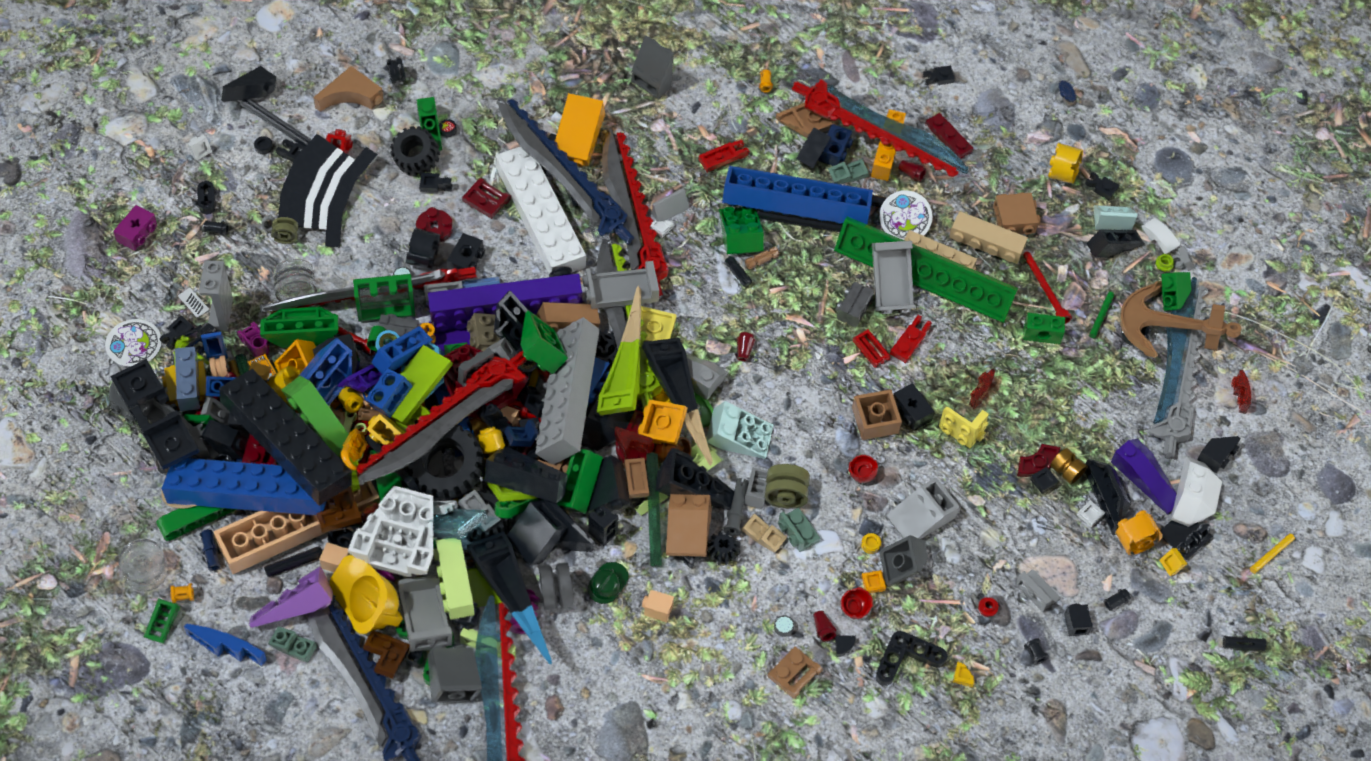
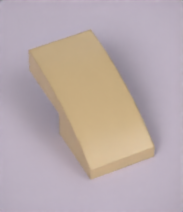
M755 513L741 528L746 535L774 553L787 538L775 526H768Z

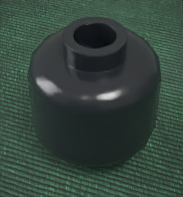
M473 602L475 615L452 619V622L457 625L456 629L462 630L464 628L469 630V628L477 626L481 613L477 603Z

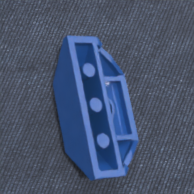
M335 338L315 355L299 375L312 382L328 406L344 388L337 385L346 377L352 375V350L338 338Z

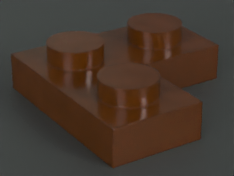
M351 487L332 497L336 508L316 513L322 533L362 522Z
M372 630L364 643L363 649L380 656L374 672L394 679L410 649V645Z

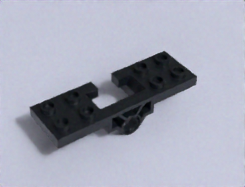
M147 359L110 376L162 470L199 453L196 443L177 410L152 424L149 423L146 415L144 416L139 404L154 397L158 399L160 405L170 401L163 384L160 383Z

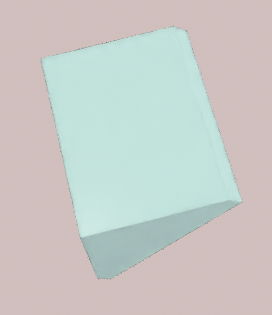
M1094 205L1095 230L1133 229L1137 213L1132 208Z

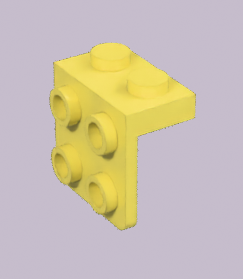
M945 407L939 427L945 434L957 439L961 445L971 448L976 441L980 442L985 436L986 432L984 430L989 424L987 422L989 414L982 410L971 423L951 408Z

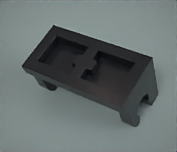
M813 127L796 159L814 169L831 136Z
M600 506V510L605 513V516L599 517L597 513L592 511L588 515V533L601 545L605 546L618 534V515L616 513L613 514L606 507Z

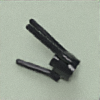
M207 323L204 326L199 325L190 331L176 336L175 339L178 340L181 339V336L186 337L198 332L196 334L197 338L185 346L192 347L199 341L202 342L201 335L217 331L213 325ZM203 345L197 353L201 354L204 351Z

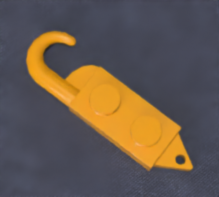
M357 428L349 433L341 450L343 462L349 469L354 471L357 466H354L349 458L353 462L360 459L368 445L364 432L359 431Z

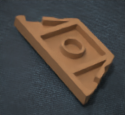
M837 91L831 92L832 95L837 97ZM805 103L776 114V119L806 138H808L813 127L825 132L830 130L832 124L837 126L839 124V119L836 121L828 120L813 111L805 109Z

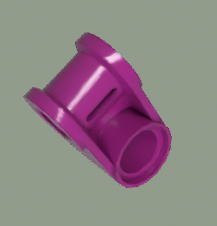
M252 322L251 326L246 329L237 331L239 339L255 358L264 354L266 356L269 355L268 342L261 338L260 329L255 322Z

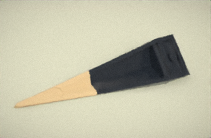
M680 338L643 342L642 348L647 356L648 365L671 403L684 405L688 408L684 424L711 466L713 460L696 403L686 351Z

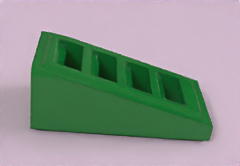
M158 598L143 637L164 644L180 606ZM166 608L171 611L170 613L163 612L162 609ZM159 615L167 617V621L158 619ZM156 622L165 625L164 629L156 627ZM152 630L161 632V636L151 634Z

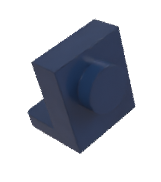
M528 420L525 427L507 426L504 431L510 446L531 447L538 437V429L533 420Z

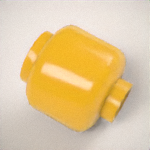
M495 427L480 430L477 441L483 454H488L490 457L496 451L505 447L501 430L495 429Z

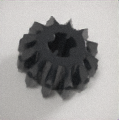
M720 530L718 536L715 534L711 536L707 548V554L711 555V561L717 559L718 565L721 561L728 565L729 560L732 562L736 560V556L740 554V542L736 541V535L730 537L729 531L726 535H723Z

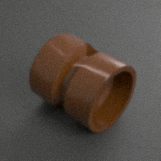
M679 437L677 445L668 443L655 444V457L660 463L664 462L671 448L678 449L691 456V444L685 437Z

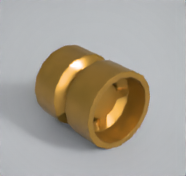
M1065 448L1054 458L1050 466L1058 474L1063 473L1062 477L1071 485L1085 473L1088 466L1082 460H1076V455L1068 448Z

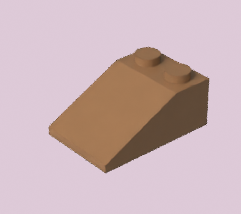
M670 494L666 556L706 557L712 513L710 495Z

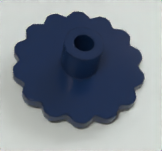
M1066 80L1060 81V95L1069 102H1074L1076 100V93L1073 86Z

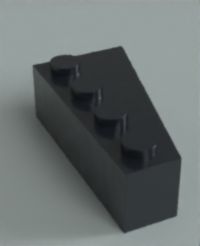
M505 446L486 460L484 481L558 503L565 496L568 474Z

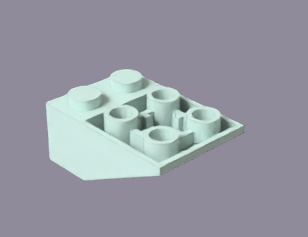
M724 401L713 409L706 440L707 443L721 450L765 459L774 425Z

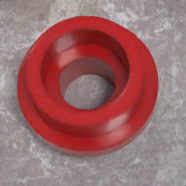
M990 597L981 599L978 604L979 612L985 617L994 616L999 609L997 601ZM989 604L992 608H987L985 605Z

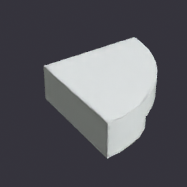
M668 220L653 221L650 229H654L657 235L663 238L674 227V223Z

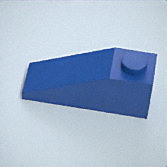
M419 326L379 348L371 363L382 375L387 368L394 371L412 358L423 345L427 346L431 343L433 339Z

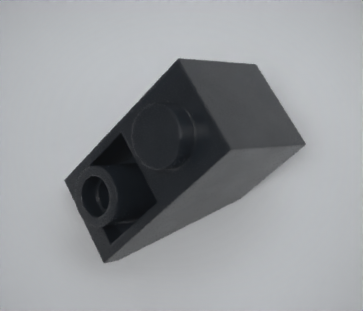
M1238 436L1211 438L1197 460L1205 463L1214 473H1217L1220 468L1225 469L1230 461L1228 457L1230 455L1234 456L1240 448L1238 443L1241 438Z

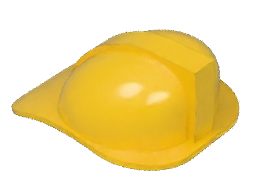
M353 555L345 556L330 579V587L333 595L336 596V600L349 617L355 631L360 634H367L371 630H380L388 625L398 627L403 618L398 611L399 598L394 586L369 563H365L364 560L357 559Z

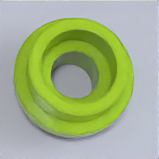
M1162 254L1157 257L1155 264L1159 270L1168 272L1172 270L1174 261L1169 254Z

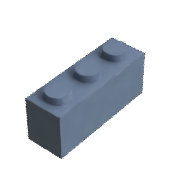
M195 347L175 348L176 392L180 411L200 409L199 367Z

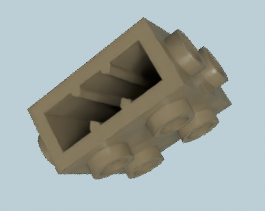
M473 314L471 320L467 323V331L470 332V346L485 351L489 346L500 340L494 333L495 315Z

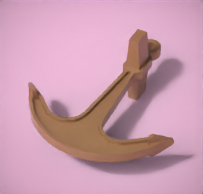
M1156 281L1154 284L1133 292L1125 300L1121 309L1120 324L1124 335L1133 345L1143 351L1146 356L1154 358L1158 356L1154 347L1140 331L1146 326L1202 330L1206 333L1204 348L1217 350L1221 335L1226 333L1227 336L1236 338L1240 336L1242 329L1238 323L1231 322L1226 324L1223 321L1225 306L1213 304L1209 319L1206 320L1149 309L1144 302L1162 291V281Z

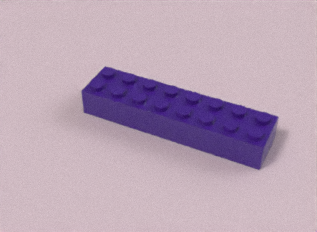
M579 274L428 292L431 324L434 326L435 332L464 329L474 313L495 315L497 303L510 290L526 309L534 315L537 314L543 302L582 304L583 292Z

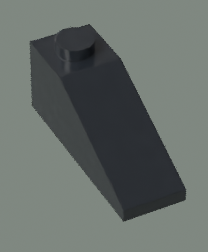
M259 66L224 85L221 101L229 102L264 97L275 91L277 76L264 67Z
M1100 229L1086 244L1095 258H1108L1141 247L1145 243L1136 230Z

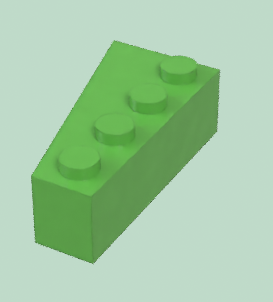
M298 376L281 391L287 397V401L292 408L296 409L300 414L299 417L340 457L343 444L349 435L312 382L302 376Z

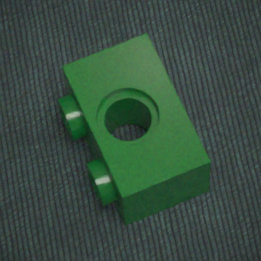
M1027 313L1024 322L1023 340L1061 344L1065 333V317Z

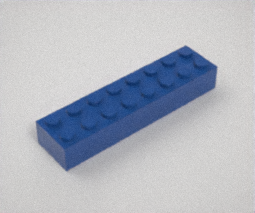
M729 166L722 203L732 206H745L749 209H762L767 212H780L784 215H797L802 218H815L820 221H833L838 224H843L848 216L868 224L873 190Z
M187 458L169 467L162 486V491L168 504L317 515L316 513L325 510L327 503L326 501L319 506L281 465Z

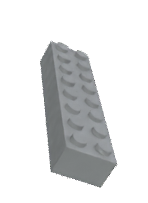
M584 317L557 332L568 359L554 374L549 373L535 453L553 465L579 452L581 448L600 330Z

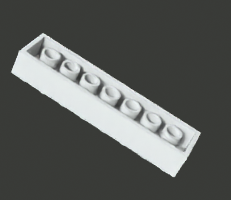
M521 146L496 154V169L508 193L511 195V199L548 273L550 274L553 270L561 267L572 268V273L586 268V254L539 162L526 153Z

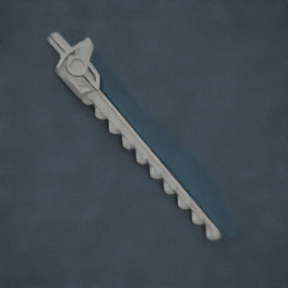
M1196 277L1191 279V292L1182 308L1172 310L1171 314L1189 318L1192 314L1194 319H1205L1204 313L1200 310L1207 306L1206 301L1202 297L1208 294V290L1203 285L1199 286L1195 307L1192 306L1197 283ZM1166 327V373L1153 421L1154 425L1149 432V435H1154L1165 441L1163 455L1166 458L1175 457L1176 444L1190 439L1194 408L1189 402L1196 397L1191 388L1197 384V380L1192 375L1199 370L1198 365L1194 362L1200 358V353L1195 349L1202 344L1201 339L1197 337L1203 332L1202 330L1191 329L1178 400L1174 404L1188 329ZM1169 409L1167 418L1164 420L1166 410Z

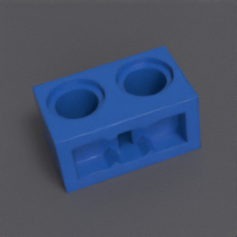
M387 368L374 388L369 392L365 401L374 410L390 418L413 386L404 376Z

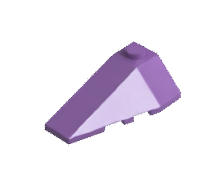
M321 566L298 580L299 584L293 590L286 589L282 592L283 594L278 598L277 602L270 601L250 617L249 626L252 628L328 607L332 601L333 591Z

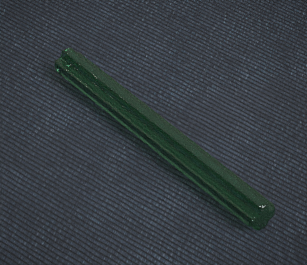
M650 452L646 455L649 488L650 566L656 568L662 566L659 492L656 491L658 454Z

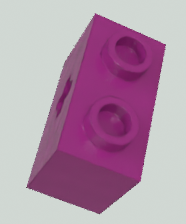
M135 205L113 231L116 241L135 251L144 243L146 237L156 229L155 215Z

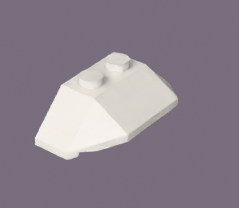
M1188 456L1185 457L1171 520L1190 527L1216 513L1222 481L1205 463Z

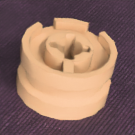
M225 355L220 356L218 359L214 357L209 358L211 375L225 377L228 373Z

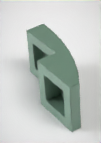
M863 159L847 165L845 162L828 168L835 184L849 183L869 177V172Z

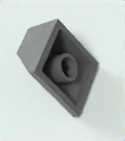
M911 535L879 550L887 587L921 572L928 560L925 541Z

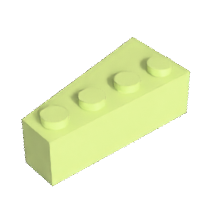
M460 536L436 540L437 548L433 549L435 561L439 562V565L436 566L438 578L442 577V583H439L441 595L446 597V600H443L444 612H449L450 620L475 615Z

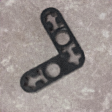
M897 631L890 639L875 678L877 683L882 686L890 685L895 678L904 655L932 667L941 668L947 661V652L945 649L904 631ZM899 638L903 639L901 645L897 644ZM909 641L912 642L910 645V649H907ZM921 645L924 648V652L918 654L914 651L913 647ZM928 649L931 650L929 657H926ZM894 654L898 657V661L895 663L889 662L887 656ZM937 654L941 655L939 661L935 660ZM886 667L890 668L888 677L883 679L882 674H884Z

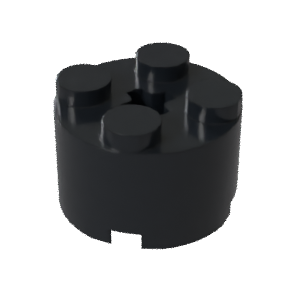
M415 228L409 242L410 247L406 255V264L432 270L435 261L434 256L437 255L441 235Z

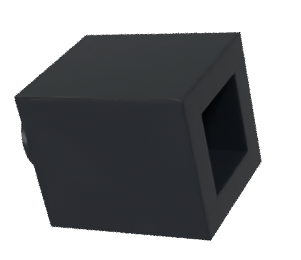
M1071 604L1064 613L1069 637L1089 635L1093 625L1088 604Z

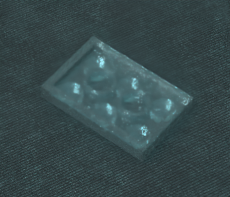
M453 509L446 514H437L433 517V538L463 539L468 536V532L481 525V522L487 518L485 510Z

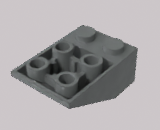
M647 35L644 36L631 71V82L659 100L672 87L674 53L660 45L655 39H651Z

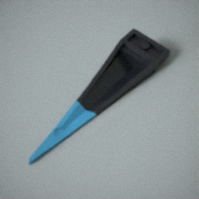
M505 532L468 544L467 551L474 561L477 570L551 665L552 660L527 593L512 544Z

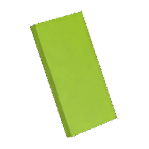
M423 345L400 374L413 387L391 417L406 425L453 363Z

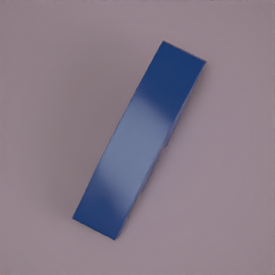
M186 623L184 626L189 637L218 657L225 651L238 661L247 656L261 667L267 661L263 651L231 634L199 625Z

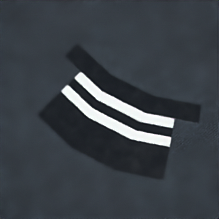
M316 134L295 158L280 193L278 218H292L298 223V228L326 229L325 247H340L344 208L356 180L378 154L365 147L359 156L354 159Z

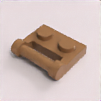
M795 646L768 673L767 677L790 697L795 699L800 694L799 691L815 675H819L823 669ZM805 667L809 669L794 686L789 684Z

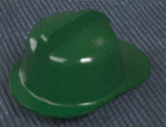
M617 562L603 564L589 582L588 593L590 598L599 604L613 602L628 582L627 569Z

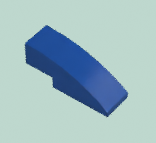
M221 331L201 335L208 361L209 358L214 357L218 359L224 355L228 359L226 343Z

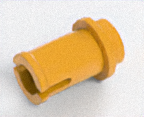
M763 70V72H760L761 83L759 88L762 92L768 93L773 88L771 71Z

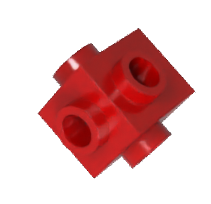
M335 129V131L328 133L326 136L327 141L343 152L348 153L351 151L353 140H351V134H346L345 130Z

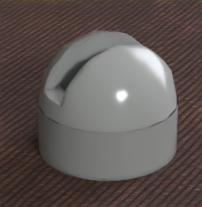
M267 215L262 219V227L265 231H272V225L269 226L267 220H270L272 223L275 218Z

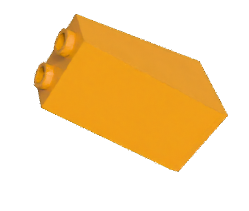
M568 93L555 142H557L559 150L567 153L569 161L576 162L577 167H588L605 117L604 102Z

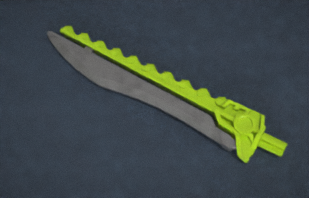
M602 239L597 259L596 274L627 271V269L622 268L626 260L623 256H619L622 250L619 244H612V253L615 261V266H613L608 242L606 239ZM624 305L627 319L629 318L632 305ZM622 306L605 307L604 309L609 318L618 350L626 328ZM645 331L640 332L639 396H637V400H641L643 410L648 405L649 399L653 400L654 396L658 395L662 390L661 384L648 365L647 356L642 348L643 342L647 337Z

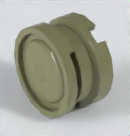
M288 217L276 218L272 222L271 238L274 237V241L282 244L295 242L298 236V223L296 220Z

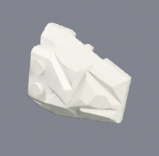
M394 486L379 503V508L374 514H370L367 517V522L363 527L356 530L348 548V553L357 559L364 560L365 563H369L373 568L406 577H411L412 574H427L433 558V496Z

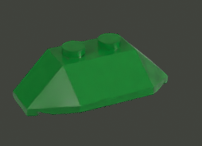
M321 307L280 309L267 318L261 319L260 323L261 338L281 348H288L296 339L314 342L315 346H318L338 333V315L332 314Z

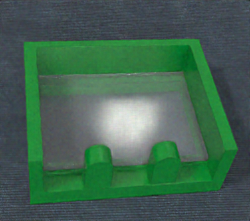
M411 274L353 279L358 322L380 320L381 315L394 314L400 318L415 316Z

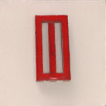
M869 329L853 337L852 341L874 368L878 367V364H883L885 360H890L891 356ZM872 344H873V345L876 347V349L880 352V354L882 355V357L876 352V350H875V348L872 346Z

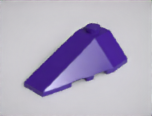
M1138 439L1128 440L1115 451L1111 463L1168 515L1173 511L1177 493L1152 451Z

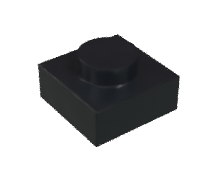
M1047 467L1033 474L1030 478L1041 494L1053 488L1059 482Z

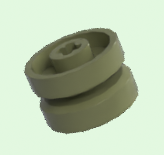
M777 464L770 467L767 471V485L764 498L768 503L779 508L793 509L804 506L808 501L809 472L803 467L793 464Z

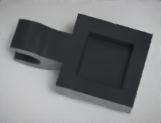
M421 173L420 192L438 193L439 188L444 191H452V178H440L439 173Z

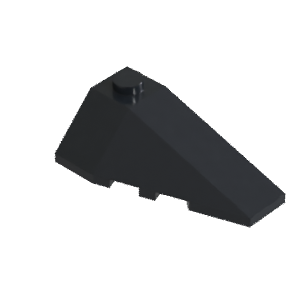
M671 448L657 472L656 491L670 496V494L710 495L711 506L730 510L734 491L720 479L713 478L708 474L704 466L700 467L693 461L694 458L678 449Z

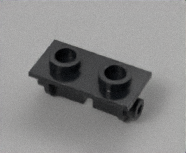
M484 404L481 406L480 418L489 428L495 427V429L502 431L507 426L512 427V423L505 416L503 417V413L497 405L489 404L487 406Z

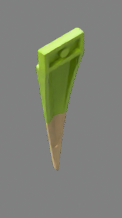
M639 286L636 288L629 318L616 357L599 394L597 412L600 415L636 410L640 386L641 288Z

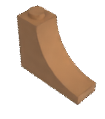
M350 66L313 97L315 109L319 112L339 103H356L372 110L375 106L381 104L384 99L382 88L353 66Z

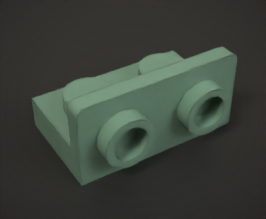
M799 507L787 514L784 511L780 513L778 525L783 532L787 533L791 545L796 547L799 552L820 542L819 535Z

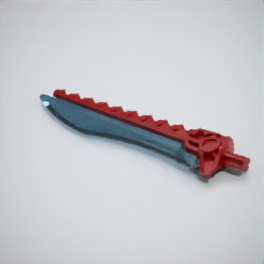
M820 79L812 87L794 82L792 91L806 97L805 109L813 111L828 120L836 121L839 119L843 126H853L858 133L866 132L869 139L878 138L882 145L891 144L895 151H906L908 157H918L922 164L931 163L935 170L941 171L943 169L949 177L958 175V171L964 174L968 173V166L950 148L924 130L905 125L874 112L839 92L836 87H827V83L823 79Z
M492 595L489 596L482 615L475 650V659L482 685L481 696L486 722L487 761H503L497 642H501L507 761H525L523 757L518 756L524 746L522 740L517 738L522 726L520 722L515 721L520 708L518 705L513 704L519 692L511 686L517 677L515 671L510 670L515 657L513 654L508 653L513 640L511 637L506 636L512 625L509 620L504 619L509 612L503 603H499L500 633H496L495 599Z

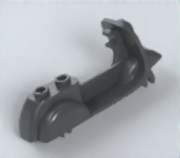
M112 382L109 390L110 409L115 414L124 416L129 424L137 426ZM156 397L139 404L144 416L146 415L147 419L152 423L166 417L167 414L177 409L175 403L170 406L166 403L160 405ZM179 411L183 423L199 449V453L192 457L198 459L211 458L206 447L209 443L203 440L204 438L201 436L204 431H201L203 424L201 423L193 427L183 417L184 411ZM153 454L152 458L158 471L161 474L167 473L169 468L162 470Z

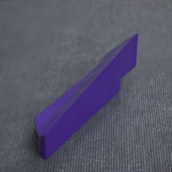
M371 364L346 377L337 386H348L360 392H365L376 385L382 374ZM401 367L394 370V372L399 373L401 371Z

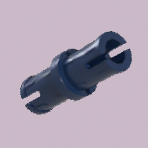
M203 530L200 533L203 543L202 552L206 557L208 570L215 571L221 567L218 557L219 548L215 544L213 530Z

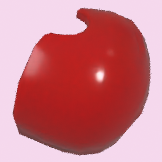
M868 455L856 456L849 462L850 476L859 483L871 482L878 473L877 461Z
M861 587L848 590L841 598V610L852 619L863 618L870 612L873 606V598L869 591Z

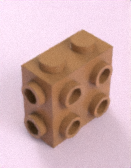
M1032 193L996 195L993 208L997 226L1018 234L1029 235L1036 233L1037 227L1040 225V216L1036 213L1037 203L1036 200H1033Z

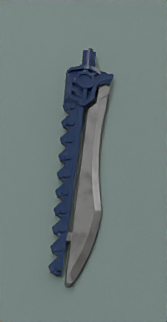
M498 97L497 104L502 117L517 143L561 183L588 216L590 223L594 227L598 226L600 236L603 237L610 233H616L626 244H630L634 240V236L623 226L628 214L609 195L607 196V194L597 190V184L587 179V173L577 169L576 162L567 159V153L558 149L557 142L548 139L547 132L538 128L537 121L528 118V112L518 107V101L511 99L506 102L502 97Z
M333 595L331 604L327 608H319L314 612L307 613L309 624L319 648L337 668L353 691L373 731L379 748L383 749L384 761L394 760L403 756L405 761H421L414 751L415 746L421 740V733L404 708V705L399 702L394 703L395 691L391 688L385 689L386 677L377 675L374 672L377 663L368 661L369 651L359 647L361 636L351 634L352 623L349 620L343 621L344 609L334 607L336 596ZM329 616H333L341 633L343 634L346 642L348 643L352 653L354 654L357 662L359 663L363 673L365 674L369 684L371 685L374 693L376 694L380 704L382 705L385 711L384 720L378 705L376 704L372 694L370 693L367 685L365 684L361 674L359 673L355 663L353 662L350 654L348 653L344 643L342 642ZM382 721H383L384 727H385V729H386V732H387V734H388V736H389L388 740H387V738H386V736H385V734H384V731H383V729H382V727H381Z

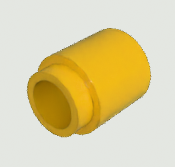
M344 387L339 393L338 399L348 412L354 413L362 408L363 399L355 389Z

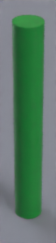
M1113 292L1107 293L1089 333V337L1093 339L1096 338L1115 296Z

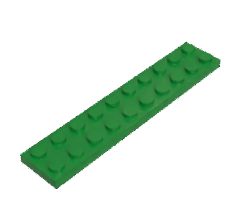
M847 216L834 251L873 267L872 243L905 240ZM912 244L913 248H910L913 285L1000 322H1005L1018 288Z

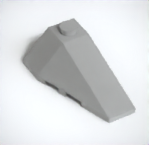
M687 355L693 390L696 394L707 400L727 377L729 372L711 361Z

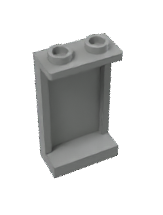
M912 241L872 243L875 306L877 311H881V314H891L892 310L897 309L900 310V313L911 312L912 308H916V304L913 301L910 248H913Z
M205 260L199 293L200 295L212 297L208 323L213 325L216 330L228 331L233 296L224 261Z
M646 261L645 269L591 274L590 268H586V275L583 276V286L587 287L585 291L586 301L590 302L591 309L632 305L637 286L641 288V304L659 301V287L653 261Z
M438 575L399 580L398 594L411 652L432 649L439 645L451 646L452 630L448 625L446 612H444Z

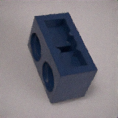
M832 124L827 134L831 136V139L818 161L835 166L845 161L847 156L846 150L851 148L854 139L851 138V130Z

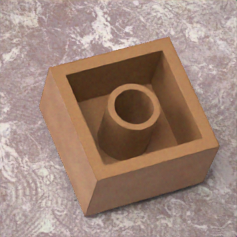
M891 389L854 396L852 410L862 440L899 434L902 421Z

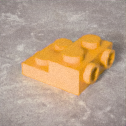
M649 399L648 405L644 408L643 422L638 428V436L646 442L677 445L688 408L684 405Z

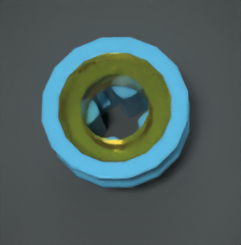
M391 330L381 332L375 342L377 351L385 346L383 343L392 342L399 338V335Z

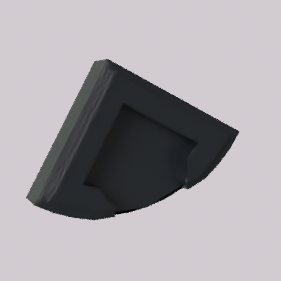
M836 635V657L844 656L853 648L856 635Z

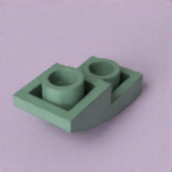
M279 626L268 642L271 647L308 663L318 646L316 642L300 637L296 632Z

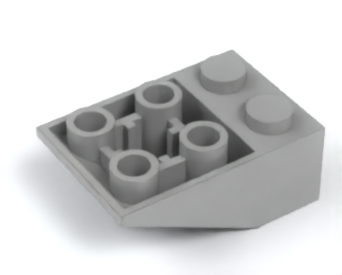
M935 477L915 490L891 510L886 517L902 538L911 535L922 539L955 519L960 506Z

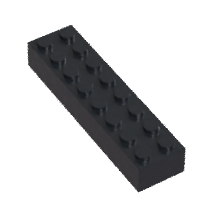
M253 369L219 388L220 403L319 506L352 485V470Z

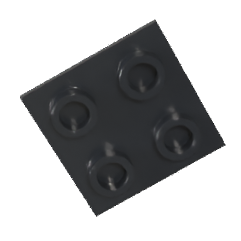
M1171 520L1160 530L1163 535L1162 538L1171 547L1177 548L1186 560L1213 537L1209 533L1211 527L1208 523L1199 524L1197 522L1188 527Z

